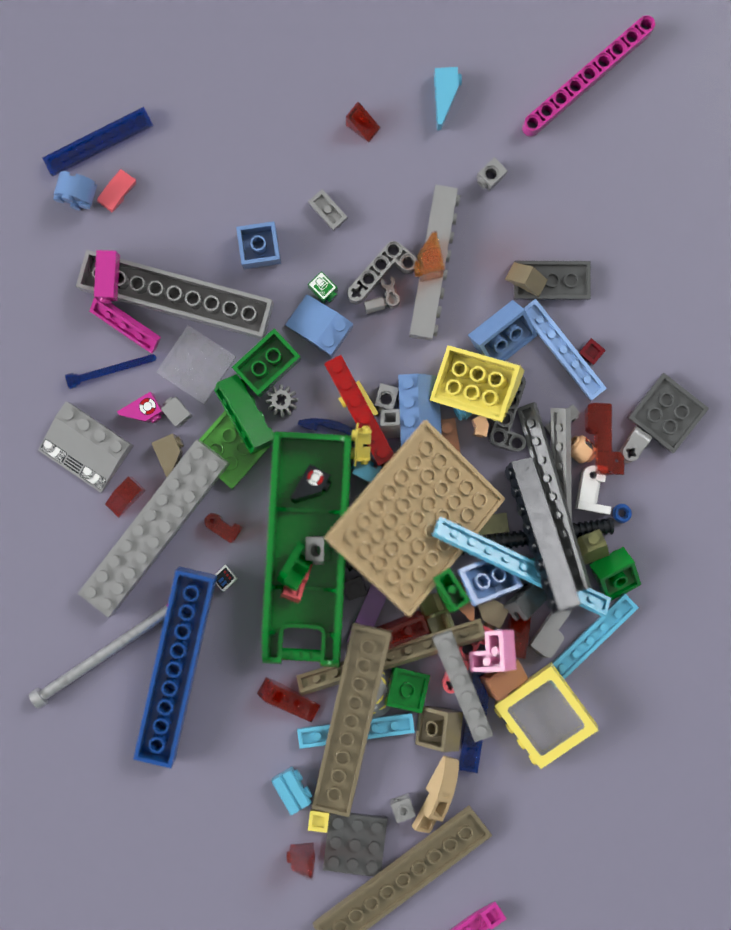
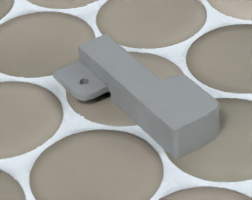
M573 609L555 614L551 610L529 642L528 647L541 657H553L564 640L563 634L558 630Z

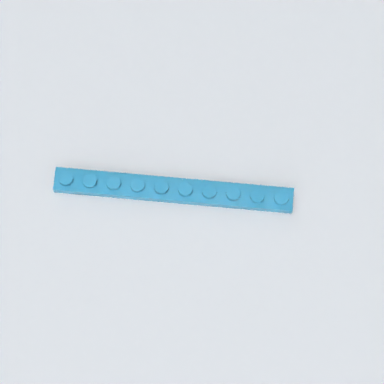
M443 517L438 518L432 534L433 537L541 587V576L535 568V561ZM591 588L577 592L581 603L579 606L602 617L607 615L611 601L610 597Z

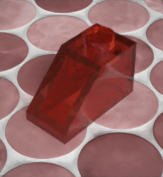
M128 476L113 491L105 505L119 518L146 490L133 477Z

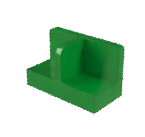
M299 542L293 548L276 578V581L294 591H297L312 564V561H307L306 557L300 554L304 545Z

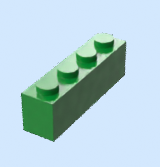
M235 374L217 382L214 391L250 454L271 446L274 432L267 426L263 413L257 409L254 397L249 395L246 390L244 380L240 379L238 374Z

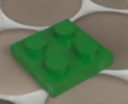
M393 667L384 705L422 713L431 675Z

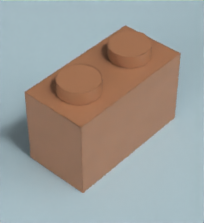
M516 659V670L488 671L479 677L489 697L498 701L505 699L511 691L517 689L528 680L519 659Z

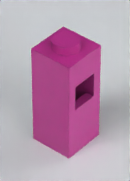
M96 250L94 297L100 300V303L111 304L112 301H117L120 255L117 251Z

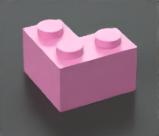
M514 630L485 631L486 651L469 652L470 672L516 670Z

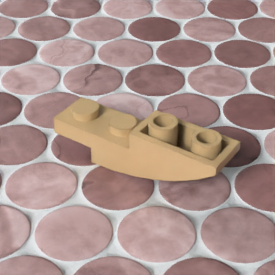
M443 755L426 787L429 795L412 824L415 831L430 833L436 821L443 822L457 784L459 772L458 759Z

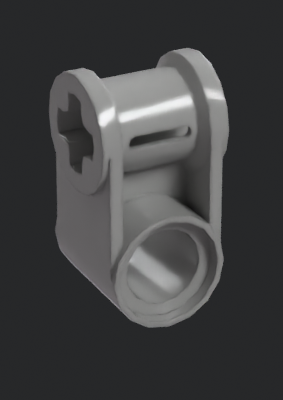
M635 426L618 452L619 460L623 463H631L637 460L651 441L652 436ZM628 450L630 451V456H631V457H627L628 452H626V451H628Z

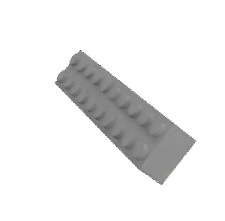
M86 250L76 284L78 289L94 294L96 252ZM120 259L117 301L261 340L265 337L274 306L272 299Z
M196 440L78 594L105 616L110 617L114 615L230 463L201 440Z

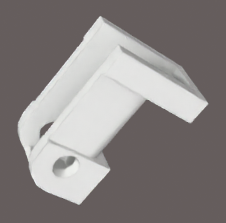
M588 466L581 471L574 509L610 514V506L597 504L600 484L605 482L606 467ZM591 472H592L593 475H594L593 478L590 477V473H591Z

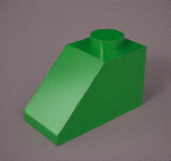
M450 568L432 578L438 595L449 613L457 611L470 602L469 597Z

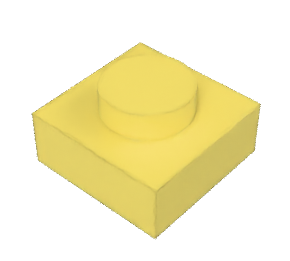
M310 809L308 831L327 833L329 813Z

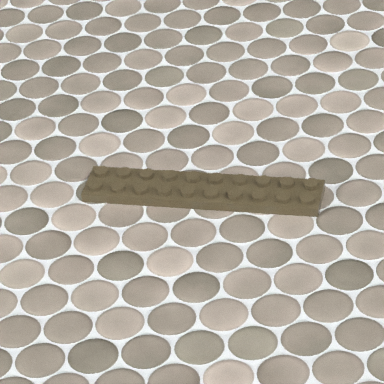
M353 623L311 809L346 817L350 816L392 631Z
M467 806L315 920L313 927L316 930H368L492 836L491 832L471 806Z

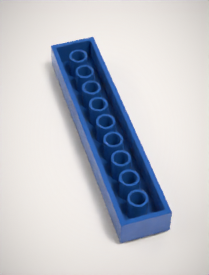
M180 566L175 571L133 760L172 768L176 760L217 575Z

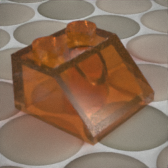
M436 231L431 233L417 255V260L414 262L415 277H419L420 282L441 278L445 271Z

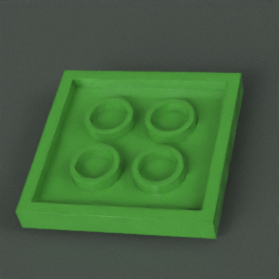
M226 410L199 439L230 463L220 479L231 489L235 488L271 447L269 446L254 454H250Z

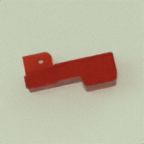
M590 403L585 410V432L595 435V474L624 475L623 454L621 452H612V404Z

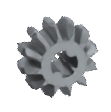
M280 384L279 391L273 386L272 390L275 393L267 392V395L272 399H266L265 402L268 404L272 403L268 410L270 411L275 408L273 415L276 416L280 411L281 417H284V411H287L289 415L292 414L289 410L290 407L296 410L297 407L292 402H298V398H291L296 395V392L292 391L289 393L290 386H287L284 391L283 385ZM280 396H282V398H284V396H285V397L287 398V399H285V403H286V404L282 405V404L280 403V404L278 405V404H277V403L279 402V399H278V398H279Z

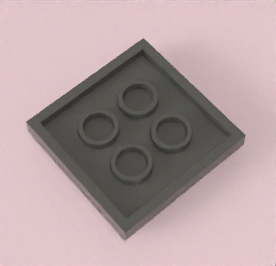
M663 373L627 419L652 436L655 441L673 454L709 408Z
M330 813L323 870L372 877L381 872L387 817L350 813V816L346 817Z

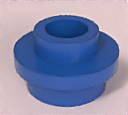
M618 504L613 508L612 516L615 521L625 523L630 520L632 511L626 504ZM620 510H623L625 513L623 517H620L618 514Z

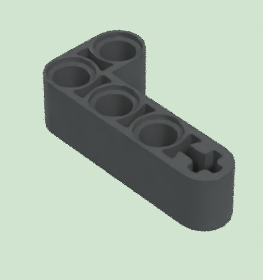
M524 376L514 397L515 404L510 406L506 414L509 418L508 424H502L500 421L494 420L489 434V442L492 445L511 452L522 451L526 446V440L522 435L510 431L526 385ZM496 432L503 435V440L500 443L496 442L493 438ZM514 438L521 441V446L518 449L512 446Z

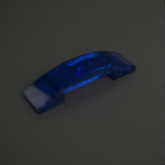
M309 418L298 421V426L316 432L318 426L322 425L352 436L353 428L334 420Z

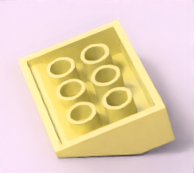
M448 345L430 401L503 422L519 389L524 369L520 365Z

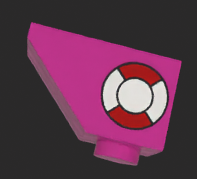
M148 392L117 411L120 416L147 423L159 421L162 418L161 415L164 414L161 410L162 407L152 392Z

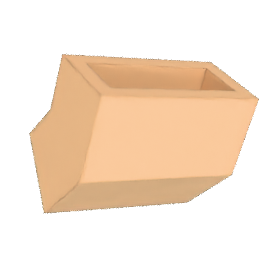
M478 416L472 419L471 422L474 426L473 436L487 437L489 423L486 417Z

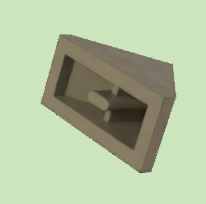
M516 262L513 263L505 278L510 283L537 297L540 296L548 281L534 267Z

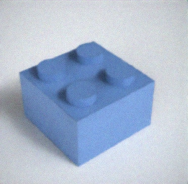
M274 221L236 227L243 269L281 264Z

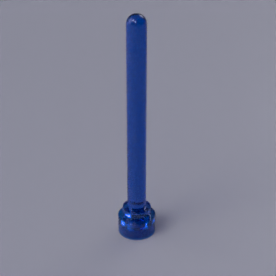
M150 354L80 375L69 373L65 375L69 389L78 387L83 381L154 362L157 357L154 354Z

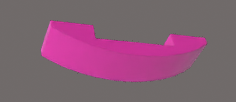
M493 902L474 912L451 930H488L489 928L492 930L507 918L497 903Z

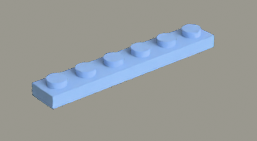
M536 299L523 308L539 337L590 401L607 389Z

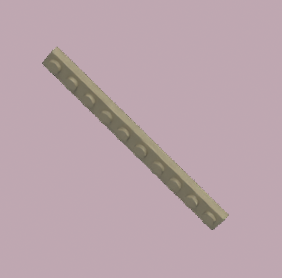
M481 619L388 647L383 671L439 654L433 641V636L450 629L458 647L484 640L485 631ZM344 661L340 662V668L322 667L297 675L300 694L303 696L338 685Z

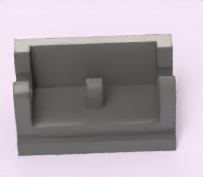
M527 583L513 595L504 607L516 621L519 619V615L516 612L525 621L547 600V595L541 587Z

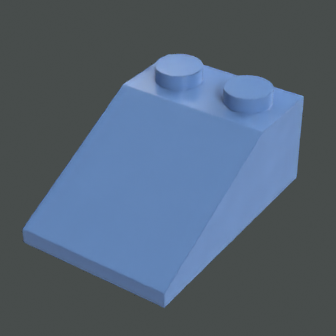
M306 294L285 326L332 358L352 330L353 323Z
M484 560L457 570L473 607L501 598L523 587L519 577Z

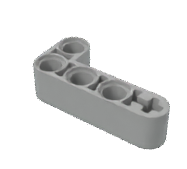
M389 242L349 287V301L356 305L362 303L393 266L405 274H411L416 269V257L399 242ZM390 248H396L399 251V253L397 255H391L389 254L388 250ZM405 260L412 261L413 266L410 268H406L403 265V262ZM378 262H384L386 264V268L383 270L377 269L376 264ZM366 276H371L374 282L366 284L363 279ZM361 285L362 290L360 291V297L356 296L355 298H353V291L357 293L360 290Z

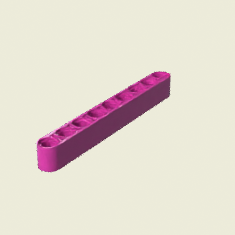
M649 15L642 16L526 117L522 127L524 134L530 137L538 134L645 41L655 27L654 18ZM641 25H646L648 30L643 29ZM627 37L633 38L634 42L628 41ZM613 49L619 50L620 54H615ZM599 62H604L606 67L601 66ZM584 74H590L592 79H587ZM570 86H576L579 91L571 90ZM556 98H562L564 103H558ZM542 111H549L550 116L543 115ZM527 123H534L536 128H530Z

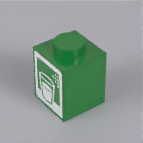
M322 271L308 283V288L324 304L327 301L330 303L338 295L336 293L338 291L337 286Z

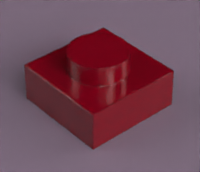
M591 338L579 351V354L593 366L606 350Z

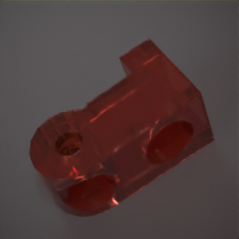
M210 513L205 518L206 527L229 543H233L243 529L238 523H234L231 526L223 521L222 516L217 513Z

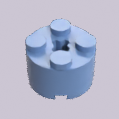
M61 171L54 190L53 200L59 203H69L70 207L75 210H81L82 208L90 209L97 188L95 181L80 174L69 176L70 172Z

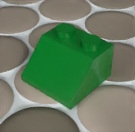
M624 547L613 551L607 557L589 564L602 594L610 597L611 601L641 585L635 561Z

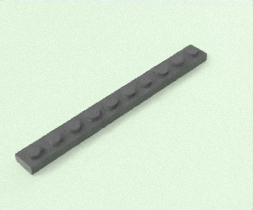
M532 402L519 407L517 412L576 591H582L591 588L538 406L536 402Z

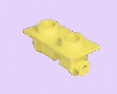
M359 423L356 425V430L352 429V441H355V448H351V459H354V466H356L357 461H360L363 465L368 464V461H370L371 447L363 446V444H371L372 430H370V426L359 428Z

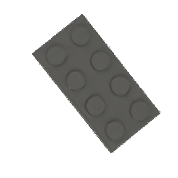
M514 261L534 267L548 279L539 297L514 285V300L591 299V261Z

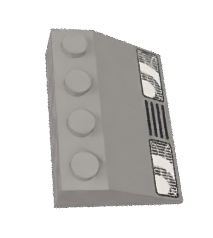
M66 401L55 416L38 451L102 493L134 445L72 403Z

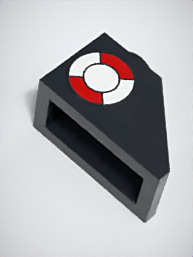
M309 464L291 496V502L298 503L319 497L323 491L327 492L332 484L330 474Z

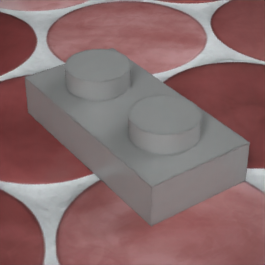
M323 189L308 201L309 205L333 231L348 219Z

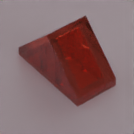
M357 102L346 116V126L367 142H370L380 129V126L360 102Z

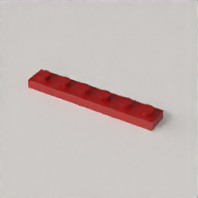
M342 355L327 361L324 365L356 425L359 423V428L370 426V430H372L371 444H367V446L371 447L370 452L377 465L384 464L394 456V453Z

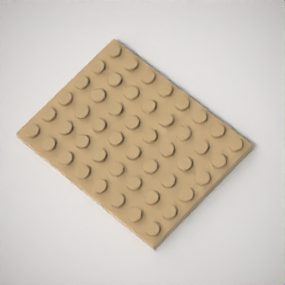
M423 420L327 533L324 539L406 616L411 617L435 587L432 578L450 568L463 552V550L432 536L438 518L443 517L478 534L506 498L427 420Z

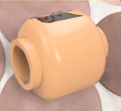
M576 435L571 438V457L579 464L591 462L595 457L596 446L584 435Z

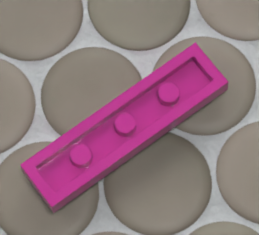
M94 297L90 308L91 313L151 354L156 350L161 339L159 335L112 303H100V300Z

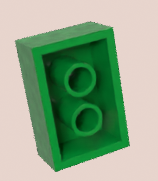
M274 328L232 368L260 398L301 360V356Z

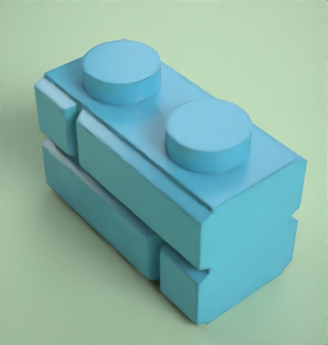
M293 767L279 773L271 780L290 815L310 805L311 797H313L308 786H303L301 773L298 769L294 770Z

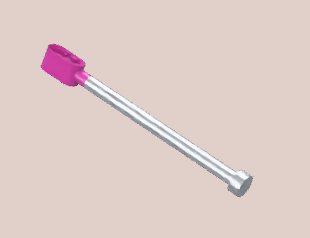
M168 604L43 689L37 687L28 695L33 705L37 709H41L48 704V699L164 621Z

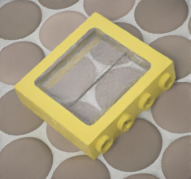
M552 662L530 676L520 687L511 691L505 699L496 700L494 704V711L499 718L503 717L508 731L517 736V742L520 747L528 751L530 754L529 759L534 765H538L540 769L598 731V724Z

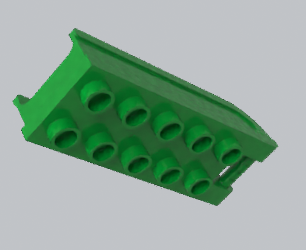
M274 432L262 624V663L282 664V660L320 662V667L340 668L346 559L332 546L331 560L324 561L322 565L313 564L312 561L309 578L299 603L280 597L284 585L276 581V578L297 542L304 545L300 554L306 557V537L326 536L349 509L351 435ZM309 464L330 474L332 484L327 492L323 491L319 497L298 503L291 502V496ZM317 546V553L320 555L321 549ZM289 627L320 630L322 633L321 650L283 648L284 629Z

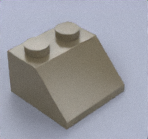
M424 706L422 713H418L415 744L441 752L459 751L463 712L448 708Z

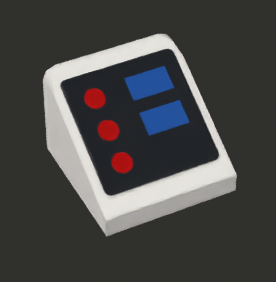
M226 564L215 574L217 575L216 584L223 592L238 579Z

